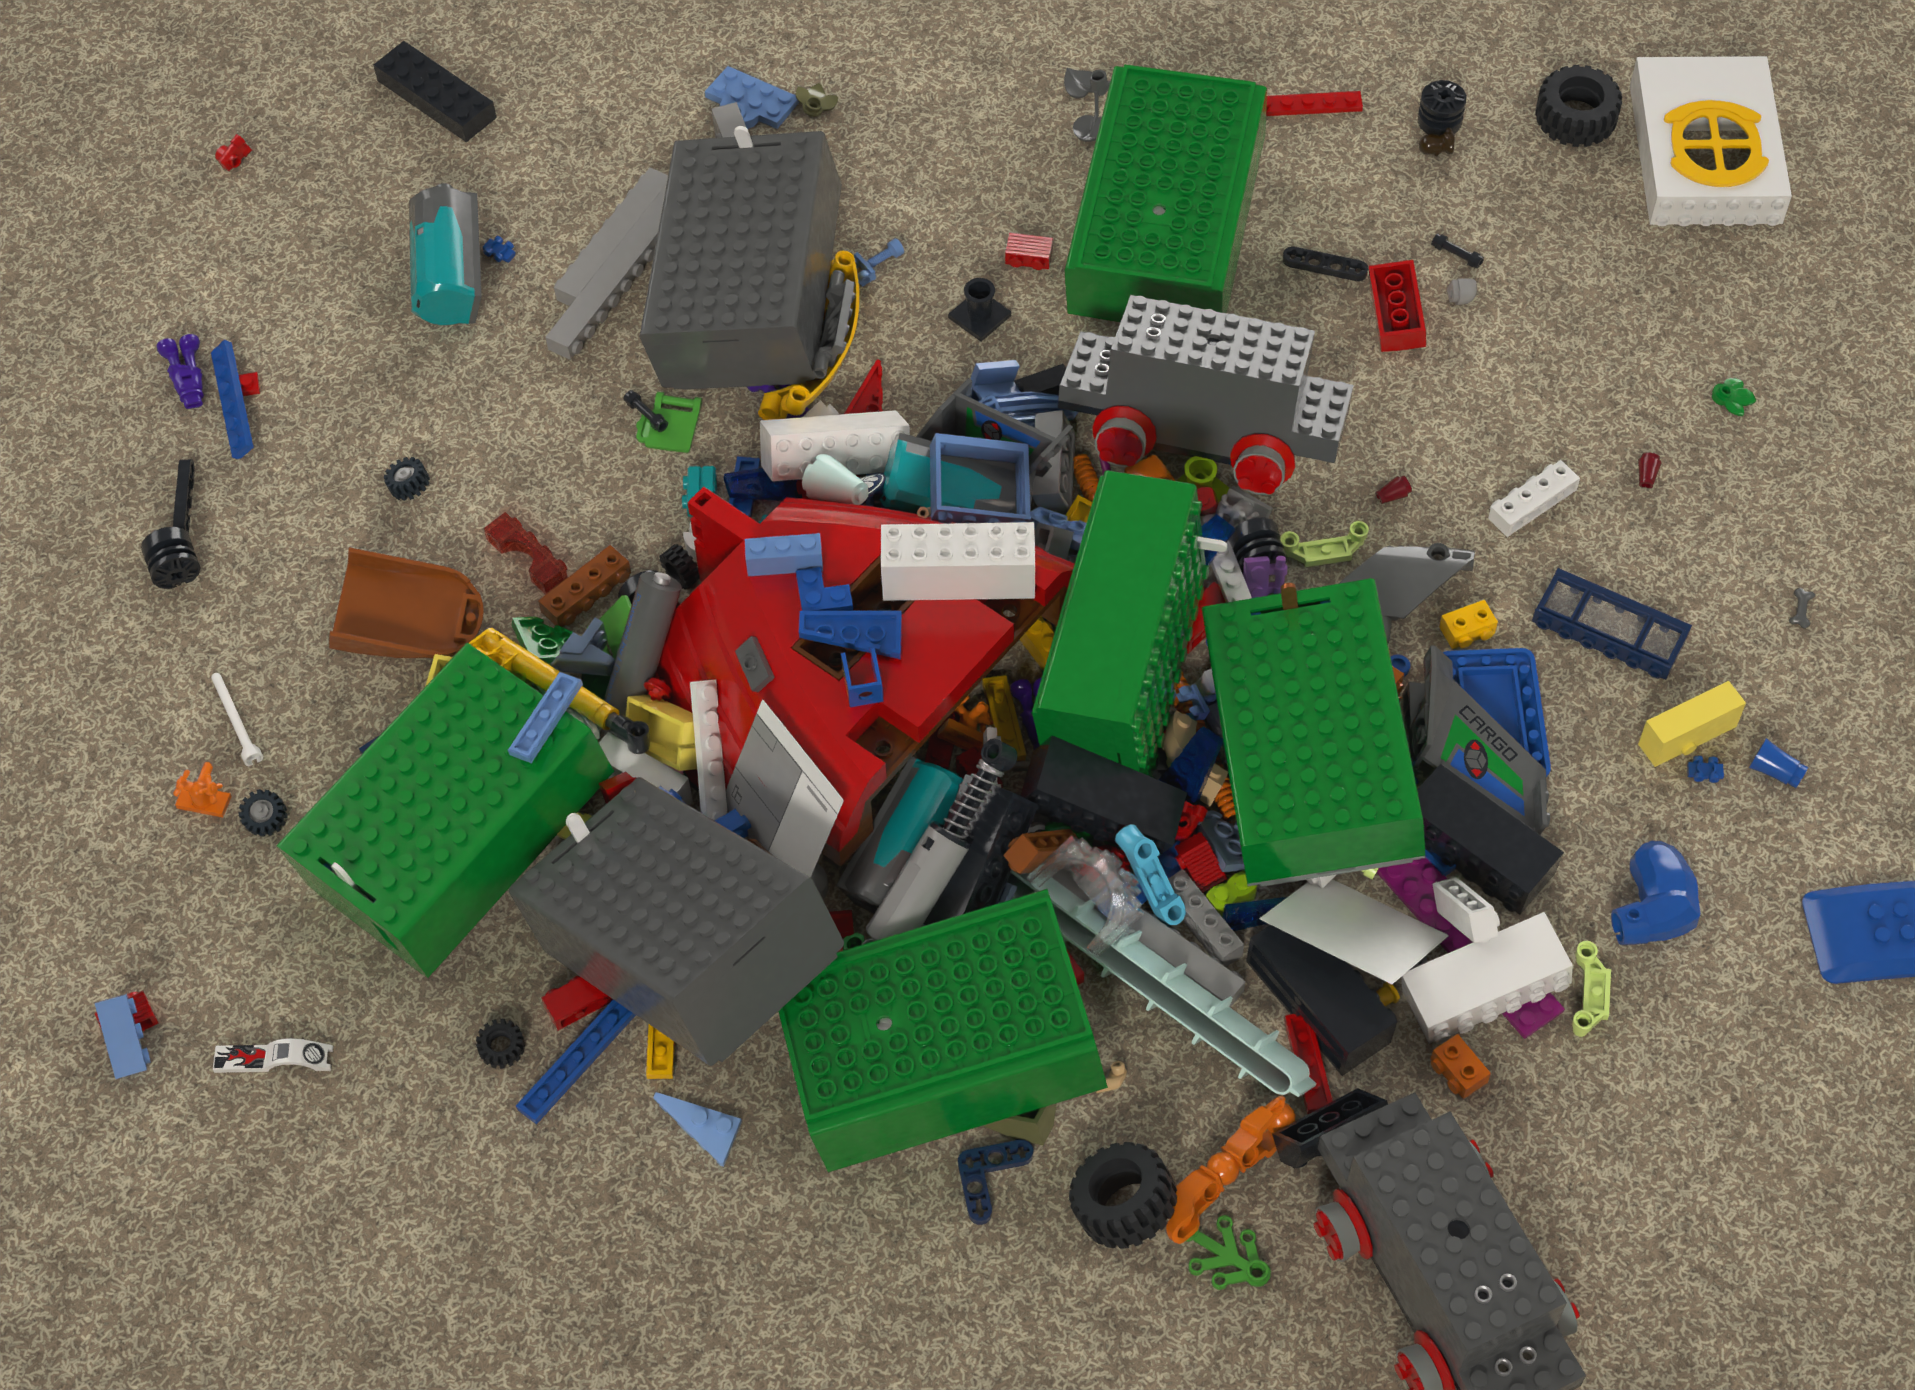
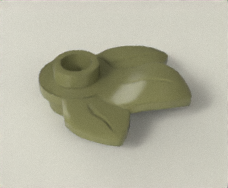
M820 83L812 86L809 90L798 86L795 93L796 99L802 104L804 113L812 117L821 115L823 111L832 110L838 102V96L826 95Z

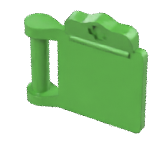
M657 392L653 412L661 414L668 422V426L663 432H658L651 427L650 421L642 414L641 419L636 424L638 430L636 434L637 441L645 443L647 448L689 453L703 399L699 397L688 399L667 396L664 392ZM666 404L693 409L692 412L662 408V405Z
M627 595L621 596L599 619L604 624L608 644L614 659H616L632 605ZM606 645L603 651L611 656V653Z

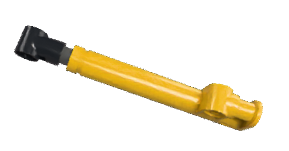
M494 628L486 629L469 642L470 645L513 675L519 673L545 691L548 690L560 672ZM583 686L580 688L569 705L570 708L602 729H610L612 734L627 743L630 752L643 754L649 750V727L645 722L632 721L623 714L619 715L618 709Z

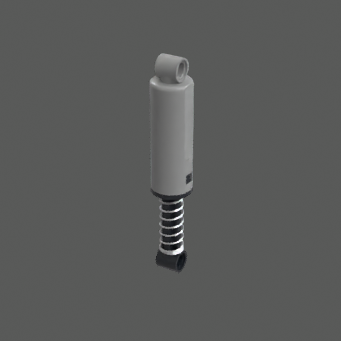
M995 738L988 740L983 745L981 750L982 759L978 762L980 765H976L979 769L976 775L971 774L973 780L971 783H966L968 788L965 793L960 792L963 795L960 801L955 800L956 808L954 810L949 809L952 814L949 819L944 818L946 824L943 825L934 820L930 822L867 925L866 931L872 938L865 940L862 945L922 927L972 845L965 839L964 830L971 829L969 822L975 821L976 817L974 814L982 811L980 804L987 802L985 798L987 794H992L991 786L998 785L996 778L998 776L1003 777V771H1008L1015 765L1017 751L1014 747Z

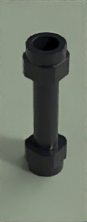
M1437 233L1432 240L1431 245L1440 251L1445 249L1468 261L1467 265L1478 269L1479 265L1484 261V257L1476 251L1473 253L1468 252L1449 242L1448 237L1443 234Z
M630 390L624 395L623 399L631 409L636 408L650 421V425L654 430L663 432L667 428L668 422L661 414H655L647 407L637 392Z

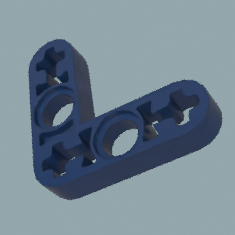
M1015 1140L968 1149L959 1155L958 1169L969 1219L974 1224H986L992 1217V1206L985 1173L1029 1164L1033 1159V1147L1028 1141ZM1020 1147H1023L1024 1151H1029L1025 1153L1024 1158H1020L1019 1154H1015ZM1007 1149H1010V1154H1015L1011 1155L1012 1161H1007ZM991 1153H1000L1003 1156V1160L998 1164L991 1163L988 1160ZM981 1154H984L986 1166H981V1161H978ZM968 1157H971L972 1161H978L973 1163L972 1168H968L967 1164H962L966 1162ZM971 1182H979L983 1188L979 1193H971L967 1187ZM980 1199L982 1210H987L984 1212L983 1217H979L977 1213L973 1214V1212H976L975 1200Z

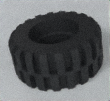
M1579 65L1565 66L1560 68V71L1555 70L1550 76L1545 78L1540 87L1535 111L1537 123L1539 126L1541 125V130L1545 134L1549 133V138L1554 141L1556 139L1560 140V144L1566 145L1570 143L1572 147H1579V144H1584V147L1592 145V142L1598 144L1603 141V138L1607 139L1617 126L1622 106V92L1619 90L1618 84L1615 81L1612 82L1613 78L1610 75H1605L1602 70L1598 68L1596 70L1592 69L1588 65H1585V67H1580ZM1581 101L1589 104L1594 109L1576 110L1570 108L1564 102Z
M1124 1142L1123 1145L1113 1143L1110 1144L1109 1148L1104 1149L1102 1147L1096 1150L1098 1153L1094 1156L1089 1155L1085 1159V1164L1083 1166L1080 1165L1076 1170V1178H1072L1069 1201L1071 1202L1070 1207L1087 1235L1094 1242L1101 1245L1104 1244L1105 1247L1116 1248L1117 1245L1120 1249L1129 1248V1245L1132 1244L1139 1246L1147 1238L1151 1240L1156 1236L1155 1233L1159 1229L1162 1231L1167 1225L1166 1220L1171 1219L1175 1211L1173 1206L1177 1204L1176 1184L1162 1159L1153 1149H1148L1146 1145L1139 1143L1135 1146L1134 1142ZM1141 1184L1138 1191L1128 1201L1116 1206H1106L1109 1198L1117 1190L1127 1185Z

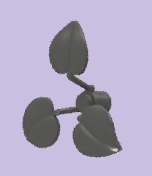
M1067 68L1064 77L1067 93L1074 98H1083L1090 92L1094 93L1095 98L1094 117L1084 115L1077 118L1073 124V132L1079 140L1085 142L1095 141L1102 118L1098 117L1099 96L1107 93L1110 81H1107L1106 72L1103 70L1090 72Z

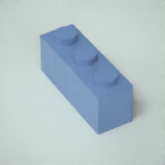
M820 533L745 539L748 576L796 573V570L821 567V571H823Z
M127 994L95 1002L115 1079L146 1071V1064L151 1063L148 1049H142L140 1039L144 1038L141 1024H135L133 1014L137 1013L134 999H128Z

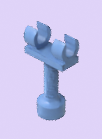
M895 238L888 242L887 249L867 261L858 252L854 254L856 268L860 267L862 269L858 273V282L862 287L876 279L875 270L872 267L891 256L897 258L904 254V248L898 239Z
M1196 684L1183 686L1178 689L1180 693L1176 694L1181 703L1189 700L1192 701L1193 707L1189 708L1191 713H1186V715L1195 721L1205 720L1210 712L1207 705L1217 703L1216 694L1202 696Z

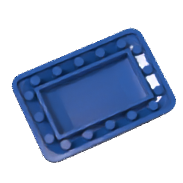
M1525 648L1443 652L1452 660L1453 680L1546 769L1547 778L1551 771L1534 654Z
M1915 881L1831 888L1808 892L1804 895L1802 906L1820 974L1824 980L1829 983L1838 984L1915 977Z

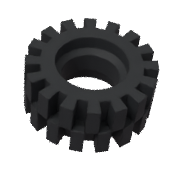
M674 544L659 556L662 568L666 570L667 575L669 574L670 577L676 579L681 584V589H687L700 579L697 563L692 560L693 557L689 556L688 551L684 550L681 545Z
M494 1019L492 1020V1026L487 1022L484 1025L485 1030H479V1036L476 1037V1047L486 1065L491 1064L492 1068H496L498 1065L500 1069H503L506 1064L510 1067L513 1065L514 1060L517 1062L520 1060L519 1055L524 1053L523 1047H525V1042L518 1025H514L513 1021L509 1020L506 1023L505 1019H501L500 1023H497V1020ZM500 1036L509 1038L510 1046L506 1050L500 1052L492 1050L491 1043L495 1038Z

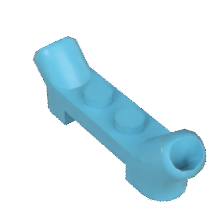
M1130 824L1125 826L1116 834L1115 842L1125 852L1154 912L1153 914L1167 927L1181 923L1186 914L1185 905L1181 897L1174 893L1157 857L1160 853L1155 843L1146 838L1136 825Z

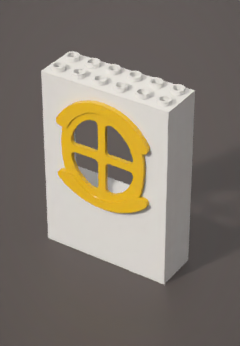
M1767 56L1637 57L1630 83V91L1650 225L1666 226L1668 224H1679L1680 226H1688L1690 224H1701L1703 226H1710L1712 224H1724L1725 226H1731L1734 224H1746L1753 226L1756 224H1768L1775 226L1783 224L1792 195ZM1744 130L1748 139L1724 140L1720 138L1719 131ZM1710 131L1711 139L1686 140L1683 138V132ZM1685 149H1712L1716 170H1707L1697 165L1689 158ZM1722 149H1750V156L1741 167L1735 170L1725 169Z

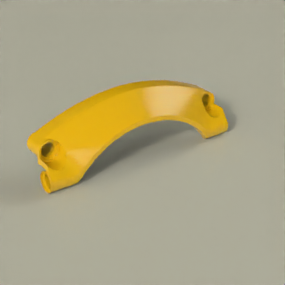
M844 250L837 252L834 260L831 261L828 281L829 288L831 273L839 270L845 274L844 282L846 279L855 282L853 290L855 298L850 306L853 311L847 323L850 328L844 339L847 342L844 352L837 355L833 367H828L827 375L824 378L819 379L815 377L812 381H806V384H793L777 391L764 393L758 410V415L762 419H786L787 414L796 416L803 414L805 408L821 394L840 369L851 346L859 313L858 274L855 258L850 252ZM827 297L823 319H825L827 305L829 304V300L827 299Z

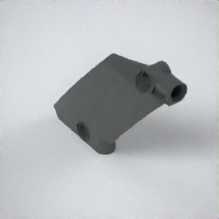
M1434 543L1430 547H1384L1338 584L1370 578L1375 579L1387 643L1389 644L1392 621L1406 618L1425 599L1460 570L1473 572L1475 550L1448 548L1442 543ZM1441 555L1444 558L1441 560H1436L1433 558V556Z

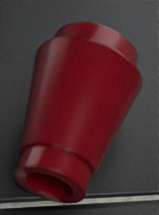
M1647 452L1643 453L1641 458L1638 459L1640 487L1653 488L1662 464L1659 455Z
M1404 475L1401 477L1396 476L1376 491L1375 494L1380 499V503L1384 504L1408 497V494L1412 492V488Z

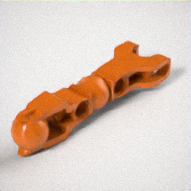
M1284 1096L1276 1097L1266 1106H1260L1243 1118L1240 1128L1228 1139L1225 1146L1221 1147L1222 1152L1212 1155L1206 1163V1167L1201 1165L1200 1169L1193 1171L1176 1185L1177 1204L1173 1206L1175 1211L1166 1225L1167 1235L1170 1240L1181 1244L1189 1239L1199 1229L1200 1215L1219 1197L1221 1192L1225 1191L1223 1186L1235 1182L1239 1176V1171L1244 1173L1247 1168H1251L1264 1157L1270 1158L1277 1151L1272 1133L1295 1122V1112L1289 1104L1285 1103Z

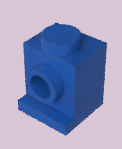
M736 809L715 820V822L744 839L748 836L747 830L751 828L745 815L741 816Z

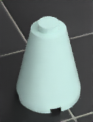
M820 454L815 457L817 460L813 465L809 463L806 467L802 479V487L806 490L808 498L860 505L867 499V484L834 457Z

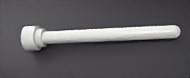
M214 673L211 677L243 747L241 757L245 765H253L251 761L257 759V762L262 761V752L259 747L251 743L221 675Z

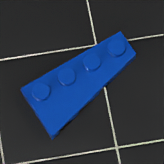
M800 611L799 638L871 653L870 648L875 647V652L878 655L901 659V611Z

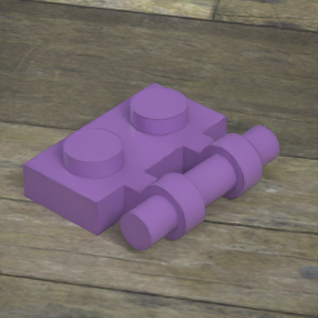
M1268 556L1244 558L1243 577L1252 598L1268 596L1270 593H1274V595L1281 593L1280 587L1285 584L1284 579L1288 569L1284 556L1276 557V563L1270 564ZM1269 575H1275V582H1269Z

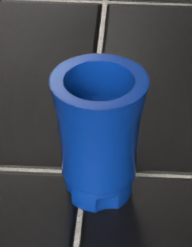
M1767 738L1749 766L1750 769L1762 772L1784 784L1788 783L1794 788H1797L1808 769L1807 766L1778 748Z

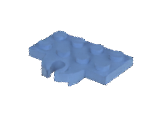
M729 66L705 90V98L719 103L720 106L737 102L747 129L754 127L759 121L778 129L799 103L796 95Z

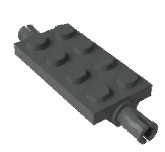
M839 270L831 273L829 288L826 291L829 304L826 309L820 346L814 355L813 376L819 379L827 375L828 367L832 368L837 355L844 352L847 344L844 339L850 328L847 323L853 311L850 306L855 298V293L853 292L855 282L848 279L844 282L845 274Z

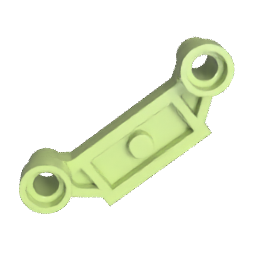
M1355 521L1350 525L1347 536L1300 543L1299 536L1296 533L1287 531L1281 535L1280 541L1283 543L1287 557L1304 563L1305 567L1351 561L1352 554L1364 544L1369 528L1366 523Z
M1591 941L1579 943L1575 953L1577 964L1584 970L1582 1010L1576 1012L1572 1020L1573 1032L1579 1037L1587 1035L1601 1020H1608L1611 969H1606L1596 957L1598 949Z

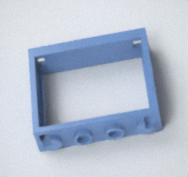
M935 433L930 444L931 520H938L946 524L951 522H1029L1031 518L1028 444ZM941 455L1015 463L1017 514L941 506Z

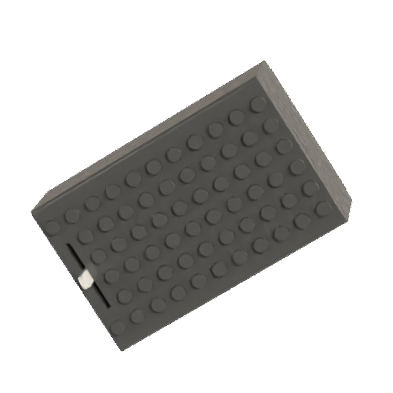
M738 126L734 131L735 137L678 140L674 142L639 336L662 387L688 390L806 384V381L815 379L813 376L814 355L820 346L826 291L828 288L842 187L824 132L812 131L750 136L746 127Z
M641 777L636 778L631 784L622 789L617 796L585 823L577 813L568 815L566 825L571 835L535 866L526 871L508 890L544 952L709 1066H713L718 1060L723 1062L833 962L838 957L836 953L844 945V941L810 877Z

